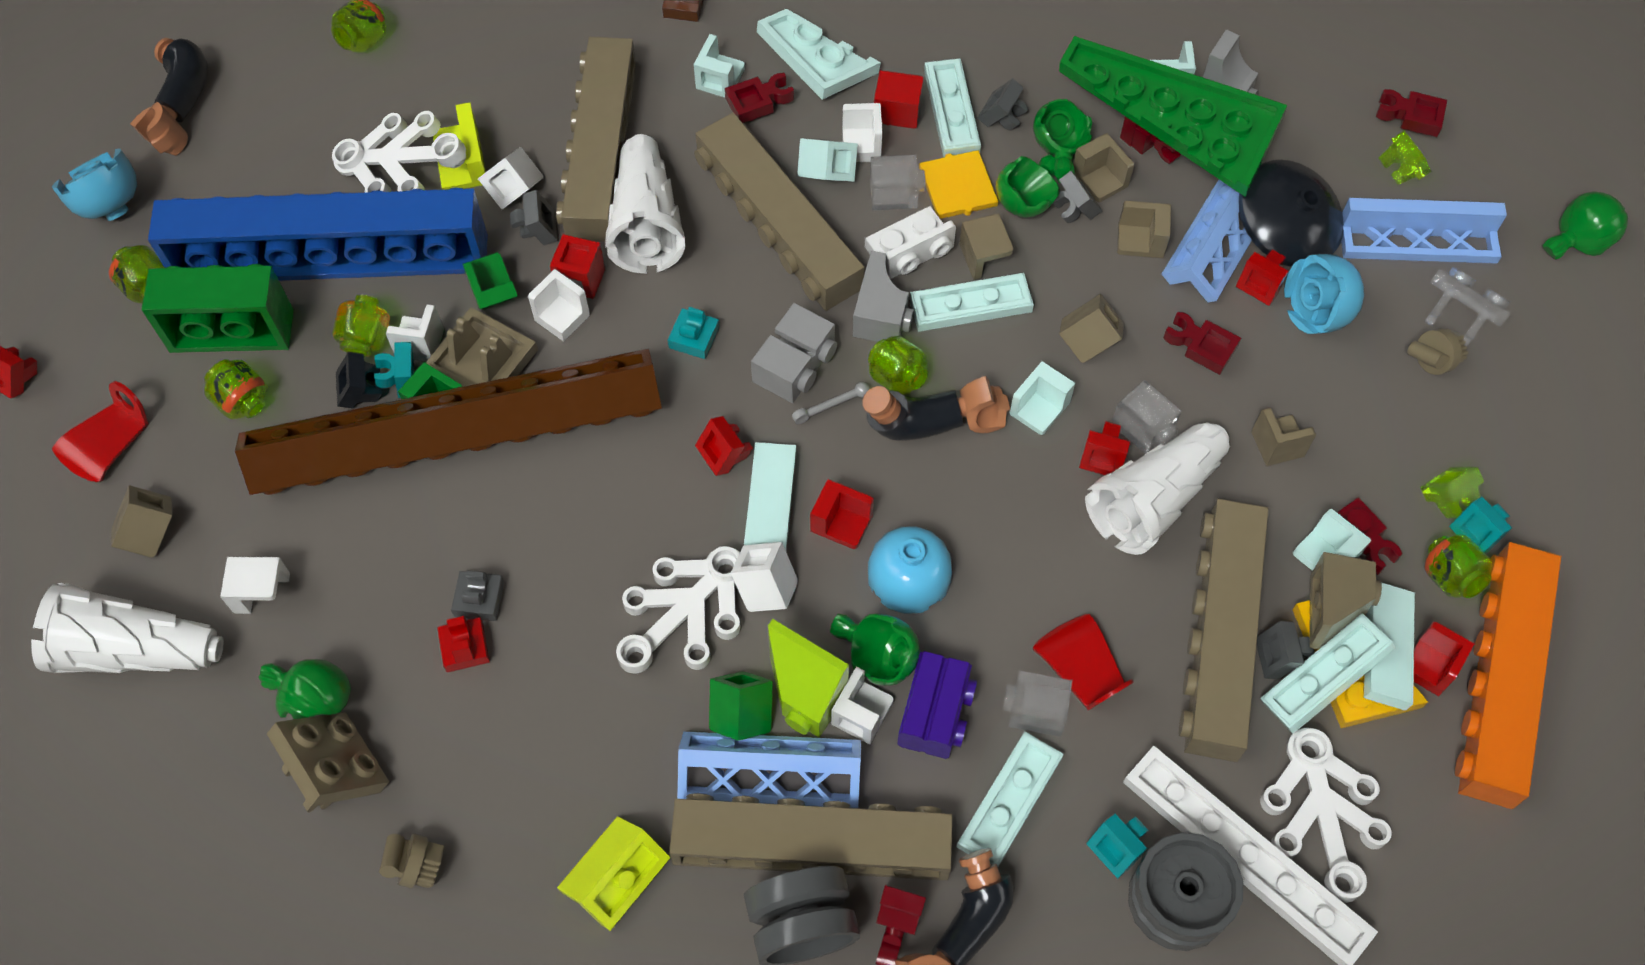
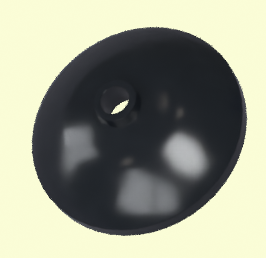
M1271 160L1261 164L1246 197L1239 193V213L1247 234L1266 255L1272 249L1286 257L1283 262L1284 265L1292 267L1296 261L1306 259L1309 255H1333L1339 247L1343 237V214L1338 198L1330 185L1318 173L1305 165L1290 160Z

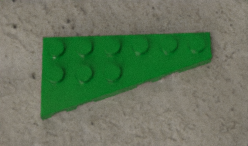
M1076 36L1073 37L1060 60V73L1244 197H1246L1287 109L1286 104Z

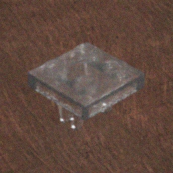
M1452 267L1449 272L1439 269L1430 283L1445 293L1426 318L1425 322L1433 326L1453 298L1457 299L1480 314L1464 335V339H1462L1466 341L1464 345L1468 347L1487 320L1492 321L1499 327H1503L1513 316L1514 313L1507 309L1511 303L1508 299L1491 289H1487L1485 294L1476 290L1472 286L1477 280L1458 268Z

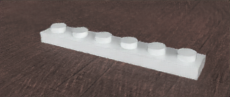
M1155 746L1148 751L1125 778L1123 783L1179 831L1201 834L1221 844L1236 860L1243 878V885L1338 965H1353L1378 933L1377 930Z

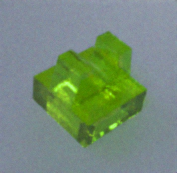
M1405 130L1391 139L1393 144L1379 157L1385 168L1393 163H1401L1400 168L1391 174L1397 185L1414 177L1420 180L1432 172L1426 158Z
M1451 467L1420 488L1426 501L1435 502L1446 518H1458L1462 513L1459 506L1460 498L1465 506H1469L1473 501L1479 499L1478 486L1484 483V479L1478 467Z

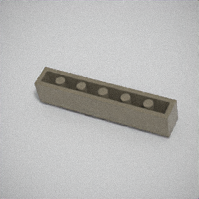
M589 37L587 51L580 54V73L583 74L582 81H576L575 99L576 103L579 104L578 110H572L571 131L574 132L573 140L568 139L566 144V160L570 163L569 169L562 171L561 188L562 193H565L564 201H558L556 210L557 223L563 224L565 235L605 242L610 204H613L615 179L618 178L620 150L626 142L636 68L634 45L631 38Z
M734 113L695 133L697 150L694 151L700 167L704 171L709 169L723 195H730L742 218L746 222L751 220L756 226L759 237L764 245L768 248H774L779 254L784 269L789 274L794 273L798 277L805 294L811 301L817 300L821 307L827 311L860 291L865 267Z
M1217 499L1211 513H1204L1200 537L1206 538L1205 551L1200 550L1196 565V575L1202 576L1201 589L1195 590L1192 602V614L1198 615L1197 629H1191L1187 653L1194 655L1193 669L1188 668L1186 671L1183 685V694L1190 696L1189 708L1182 711L1179 723V736L1185 737L1184 753L1238 762L1247 750L1269 507Z
M694 793L687 795L686 799H675L669 854L673 865L786 872L820 866H837L844 869L845 875L948 881L951 871L952 814L942 813L940 808L933 806L916 807L914 812L896 811V807L890 804L869 805L868 809L850 808V804L846 802L828 801L823 803V807L805 806L803 801L790 798L780 799L777 801V804L759 803L757 798L750 796H736L732 798V802L714 801V798L710 795Z

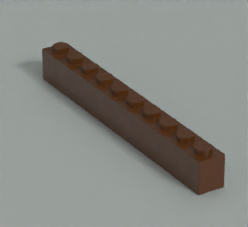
M648 348L241 432L238 435L235 454L249 494L264 493L272 495L282 492L291 486L301 484L315 486L324 483L329 478L344 475L358 477L372 469L386 466L389 468H400L408 465L411 461L424 458L438 460L448 457L453 452L467 449L481 451L489 448L492 444L505 441L514 443L524 442L534 435L543 433L562 434L570 431L573 427L581 425H605L619 417L629 415L632 417H643L652 413L653 410L662 409L654 366Z

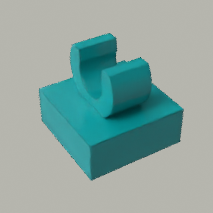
M689 307L688 310L682 308L668 337V348L706 359L720 328L719 319L706 316L705 311Z
M394 342V357L387 353L375 355L376 368L390 369L387 373L374 374L376 386L389 388L396 384L398 398H401L398 393L399 389L414 374L411 342Z
M1483 497L1473 501L1449 526L1478 558L1489 552L1512 529L1505 521L1510 515L1499 503L1491 506Z
M1115 813L1103 822L1086 844L1118 879L1148 849L1139 839L1149 830L1137 817H1134L1125 824Z

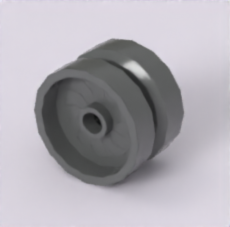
M1181 832L1163 837L1147 851L1129 882L1128 904L1135 923L1150 940L1167 949L1190 951L1208 945L1235 919L1243 902V878L1236 860L1221 844L1201 834ZM1187 891L1190 896L1185 895L1183 892Z
M837 866L801 869L764 880L744 893L749 921L763 926L753 936L760 965H787L819 958L844 949L860 939L855 912L840 906L849 898V888L844 869Z

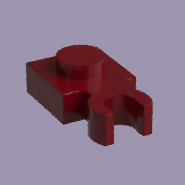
M785 73L774 74L764 84H762L757 76L724 88L725 99L732 112L742 123L773 113V103H790L794 100V89L792 86L786 89H779L786 86Z
M1384 89L1379 99V103L1382 104L1378 108L1376 117L1384 121L1400 119L1402 120L1401 129L1438 137L1442 129L1448 100L1410 91L1408 97L1404 98L1395 90Z
M1177 312L1173 324L1182 328L1183 331H1177L1168 326L1163 337L1171 345L1187 346L1185 357L1219 375L1224 370L1242 339L1208 320H1205L1200 328L1194 324L1193 319L1188 314L1183 312Z
M1359 497L1337 512L1371 539L1363 554L1366 556L1365 560L1376 562L1377 575L1387 566L1379 558L1378 554L1386 555L1393 563L1397 562L1402 556V551L1397 544L1382 539L1381 536L1387 527Z

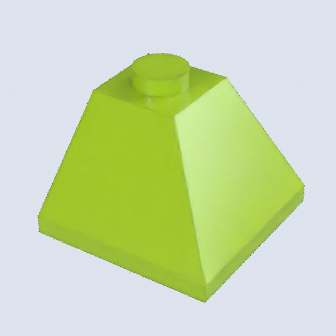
M772 619L768 624L770 660L782 715L786 717L784 720L795 731L804 735L809 731L820 738L831 721V710L848 682L849 664Z

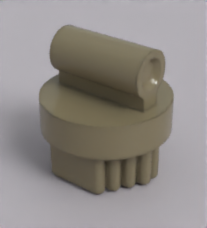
M1439 328L1423 333L1418 341H1413L1407 351L1408 355L1418 360V363L1426 372L1433 375H1440L1454 370L1463 360L1467 359L1468 351H1466L1467 346L1464 345L1466 341L1462 340L1464 335L1448 328Z
M414 833L410 840L404 839L399 834H391L386 839L379 873L386 878L398 877L399 886L411 889L414 885L426 888L433 887L441 865L444 846L429 842L428 837Z

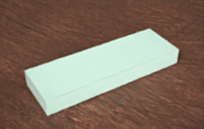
M961 59L925 62L924 73L943 157L948 153L952 154V156L979 150L980 153L981 143Z
M1024 273L910 292L909 298L911 307L914 309V319L918 332L1031 313L1034 306Z
M755 442L744 545L782 542L787 552L796 445Z
M1382 583L1381 597L1377 606H1371L1366 614V617L1393 641L1396 649L1364 674V698L1405 711L1413 705L1415 592Z
M1362 613L1305 660L1302 665L1293 670L1263 695L1261 700L1293 734L1396 649L1393 641Z
M1024 731L956 847L967 854L991 848L993 857L989 859L990 863L997 864L999 867L1064 754Z

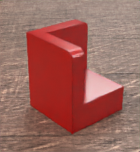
M880 70L874 103L881 104L882 124L912 129L917 127L919 103L923 87L922 76Z
M563 234L550 264L551 272L556 269L568 279L581 281L586 298L594 299L605 272L600 243Z
M827 479L810 513V532L849 548H858L873 517L874 498Z
M1432 622L1414 645V683L1439 697L1456 679L1475 643L1438 622Z

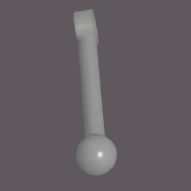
M859 382L853 390L809 409L801 408L796 410L792 414V418L796 424H802L810 416L854 397L864 398L870 387L865 382Z

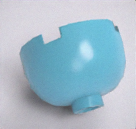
M115 149L114 158H111L108 152L103 153L68 172L72 180L64 185L59 179L52 186L59 199L71 212L88 219L105 216L108 221H111L129 210L126 203L135 194L137 180L135 171L123 151Z
M1318 254L1309 255L1306 259H1299L1293 264L1287 274L1284 287V297L1291 298V305L1294 311L1287 310L1288 315L1295 326L1307 334L1328 333L1342 329L1356 318L1362 308L1364 284L1359 271L1352 263L1337 255Z
M917 526L899 527L887 532L876 542L868 561V584L872 592L874 590L875 594L881 599V603L888 609L903 614L922 613L929 610V606L937 603L939 600L941 601L946 596L952 580L951 555L945 543L932 531Z

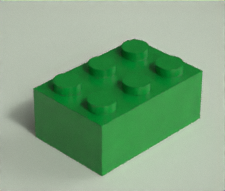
M260 264L238 267L210 265L195 268L169 266L167 268L148 270L141 310L169 353L289 350L294 309L272 266Z

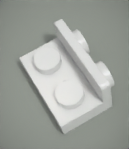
M931 206L866 237L865 248L869 254L871 251L886 253V271L889 278L892 279L900 274L905 275L912 272L919 264L933 257L940 258L947 254L954 247L956 226L951 220L943 224Z

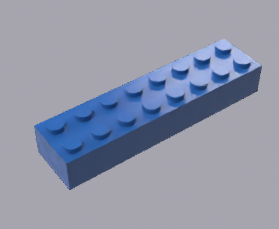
M451 188L446 190L413 189L410 191L392 192L377 190L366 193L333 192L331 194L312 195L297 193L285 196L254 195L251 197L231 198L216 196L204 199L174 198L172 200H154L148 241L165 268L169 266L195 268L210 265L238 267L260 264L272 266L279 281L465 274L462 266L463 263L487 256L488 234L474 188Z

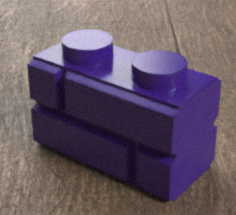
M926 651L920 652L898 734L897 745L917 752L922 751L928 755L943 759L949 758L952 745L961 748L967 721L959 719L962 705H972L977 680L969 679L972 668L969 662L953 658L947 659L942 655Z

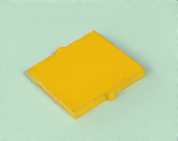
M979 150L953 156L948 153L944 158L919 163V169L935 213L940 219L960 214L970 216L973 211L998 206V199Z

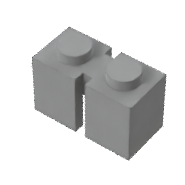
M796 303L792 304L775 328V333L780 335L781 339L770 335L751 360L752 382L791 403H794L801 391L803 393L809 391L815 381L816 370L822 362L828 363L837 348L835 324Z

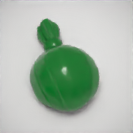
M1057 99L1043 105L1036 113L1033 122V132L1038 145L1045 152L1054 156L1053 173L1058 183H1060L1059 179L1069 171L1075 174V168L1071 161L1072 155H1075L1076 149L1089 143L1092 135H1090L1092 128L1091 117L1085 115L1074 103L1067 99Z
M1048 154L1042 157L1039 164L1026 156H1020L1000 171L996 180V191L998 199L1005 210L1020 218H1031L1040 215L1053 204L1059 196V187L1052 178L1054 176L1053 169L1055 164L1052 155Z
M1595 191L1581 194L1568 205L1559 220L1560 235L1547 239L1542 245L1543 249L1555 260L1561 258L1571 247L1591 256L1601 255L1621 240L1628 226V215L1622 203L1610 194Z
M837 614L834 618L830 633L836 638L847 639L851 642L850 655L852 667L854 670L856 667L865 670L864 676L868 677L870 682L878 685H896L913 673L919 660L920 644L916 633L909 624L897 617L885 614H869L859 624L844 614Z
M323 659L299 661L288 671H285L284 668L276 664H264L261 666L260 675L258 676L262 687L269 690L278 689L275 706L281 718H285L288 713L292 715L293 720L321 714H337L343 710L350 698L351 686L347 675L338 666Z

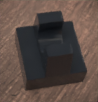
M347 352L336 371L337 407L353 409L357 403L377 402L382 394L380 387L372 386L366 381H375L374 374L381 373L380 368L365 362L364 354Z

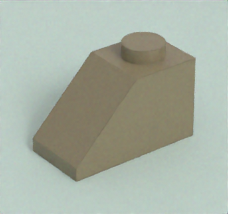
M1323 552L1310 575L1309 648L1320 649L1360 614L1366 615L1371 606H1377L1381 597L1382 583L1380 580H1376V562Z

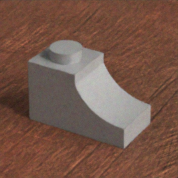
M1226 29L1209 55L1203 78L1258 95L1259 90L1255 89L1254 85L1259 73L1253 71L1242 58L1239 49L1240 35Z
M871 251L853 314L852 337L899 346L902 331L910 332L914 309L908 308L909 292L901 291L890 280L886 271V253Z

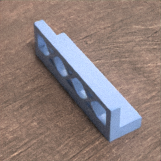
M1218 180L1162 272V276L1170 285L1190 281L1207 303L1217 301L1252 241L1245 228L1243 230L1239 229V193L1221 180ZM1224 236L1229 238L1230 252L1227 257H1223L1222 240ZM1209 263H1212L1213 281L1211 284L1203 275Z
M1349 198L1342 212L1343 237L1341 245L1343 258L1498 263L1501 259L1497 231L1507 216L1505 203ZM1352 233L1365 234L1374 243L1370 246H1353ZM1392 235H1403L1413 244L1409 247H1398L1388 238ZM1430 236H1441L1451 246L1447 249L1436 248L1427 239ZM1469 237L1486 238L1487 250H1476L1465 241Z
M683 731L678 749L677 799H686V796L689 794L700 793L712 796L714 801L732 802L733 797L750 796L757 798L759 803L777 804V801L780 799L790 798L803 801L805 806L823 807L825 802L841 801L850 804V808H858L861 740L758 735L737 741L719 733ZM688 767H706L717 779L708 787L688 786ZM740 769L753 770L762 781L753 789H741L731 777ZM786 771L798 772L807 783L798 791H786L776 779ZM830 774H851L850 794L830 793L821 782Z

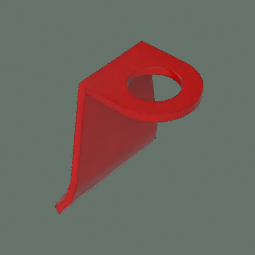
M113 381L109 384V391L114 403L70 429L52 447V451L65 467L88 481H103L112 463L149 425L140 400L128 387L118 381ZM119 391L130 399L134 407L130 406L121 397Z
M1090 614L1076 617L1056 627L1039 639L1033 646L1034 652L1051 666L1087 710L1092 709L1134 683L1133 679L1124 682L1105 638Z

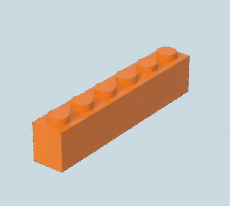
M1509 542L1498 555L1493 554L1488 562L1485 577L1491 580L1490 589L1484 595L1480 606V617L1485 618L1484 628L1479 632L1474 645V655L1479 656L1477 670L1475 669L1470 677L1467 690L1468 695L1473 696L1471 710L1469 709L1466 712L1461 727V734L1467 736L1465 751L1462 750L1455 766V776L1460 778L1458 794L1509 809H1514L1529 797L1561 564L1560 555Z

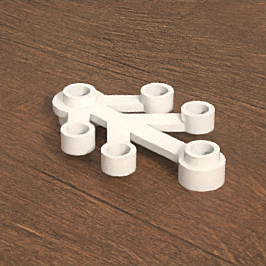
M423 111L408 126L398 113H390L384 117L377 128L361 141L354 139L340 141L333 149L332 159L335 168L342 175H356L365 187V193L379 189L384 192H392L388 184L383 179L376 178L367 165H382L398 185V191H409L411 188L425 190L424 186L415 177L410 176L401 163L439 162L444 167L457 168L466 159V147L453 133L441 134L434 140L432 146L408 147L421 135L424 137L434 136L440 129V121L431 111ZM388 136L393 139L383 148L375 149Z
M723 546L712 551L704 560L674 561L671 558L663 557L654 563L652 571L657 584L667 587L676 583L679 577H702L692 588L644 590L642 587L632 586L626 589L622 596L624 609L630 615H641L648 608H672L643 636L629 635L619 642L616 654L621 668L633 674L641 673L648 669L653 660L652 652L687 618L688 644L684 648L685 662L688 667L694 670L705 668L711 659L709 647L705 643V600L717 588L719 613L714 619V628L717 636L724 640H730L735 638L740 632V620L735 613L736 584L731 572L722 574L718 571L722 565L734 567L740 552L732 547ZM664 567L673 569V573L669 576L664 577L658 574ZM634 596L643 598L642 603L637 606L630 605L628 601ZM724 620H731L735 623L734 627L730 630H723L719 625ZM697 649L705 652L704 657L700 660H693L689 657L690 653ZM639 652L644 655L643 659L638 663L628 661V657L632 653Z
M1302 728L1294 732L1287 742V755L1291 762L1276 784L1269 786L1263 792L1260 804L1263 810L1270 815L1282 814L1291 803V791L1305 773L1310 793L1286 829L1280 830L1272 838L1271 843L1290 859L1294 858L1302 848V838L1317 817L1330 868L1325 875V888L1342 902H1352L1365 891L1367 878L1364 871L1358 865L1348 860L1337 817L1359 831L1362 843L1370 849H1380L1391 839L1392 831L1387 822L1379 818H1372L1330 789L1326 773L1348 786L1350 798L1359 805L1370 804L1378 796L1380 787L1375 778L1367 774H1360L1334 756L1332 744L1325 733L1314 728ZM1302 746L1312 747L1316 756L1314 758L1307 757L1302 752ZM1363 783L1367 785L1371 792L1370 796L1362 795L1357 789V784ZM1271 793L1279 795L1283 805L1280 807L1274 806L1269 801L1268 795ZM1369 827H1375L1381 831V841L1375 840L1370 836ZM1285 837L1291 840L1294 846L1293 851L1284 850L1279 844V839ZM1337 877H1342L1348 881L1350 886L1348 892H1344L1337 887Z

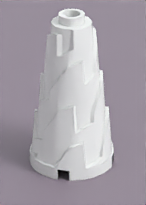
M637 134L626 140L620 150L618 178L615 179L613 204H610L605 248L607 247L608 257L617 266L630 272L647 274V266L657 265V272H660L677 263L685 249V236L678 205L675 206L671 180L667 179L664 160L660 158L658 144L650 136Z
M1206 422L1193 425L1167 444L1158 445L1135 462L1130 460L1114 472L1098 479L1087 489L1092 491L1085 496L1086 509L1096 529L1106 540L1113 534L1121 541L1114 547L1123 552L1133 555L1147 552L1181 516L1182 512L1180 510L1202 489L1203 485L1201 484L1220 466V460L1228 453L1230 448L1228 433L1217 424Z
M58 583L59 585L53 584L46 591L36 613L33 628L43 629L44 641L31 639L32 657L36 668L40 671L51 673H123L129 670L170 672L174 669L199 670L200 667H210L212 662H219L224 645L223 637L217 636V631L210 628L208 624L176 618L175 614L133 605L131 600L94 593L71 584Z

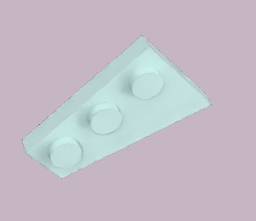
M788 9L758 21L757 33L822 100L879 73L881 62L872 57H869L867 60L853 53V46L844 41H841L839 44L822 35L820 27Z

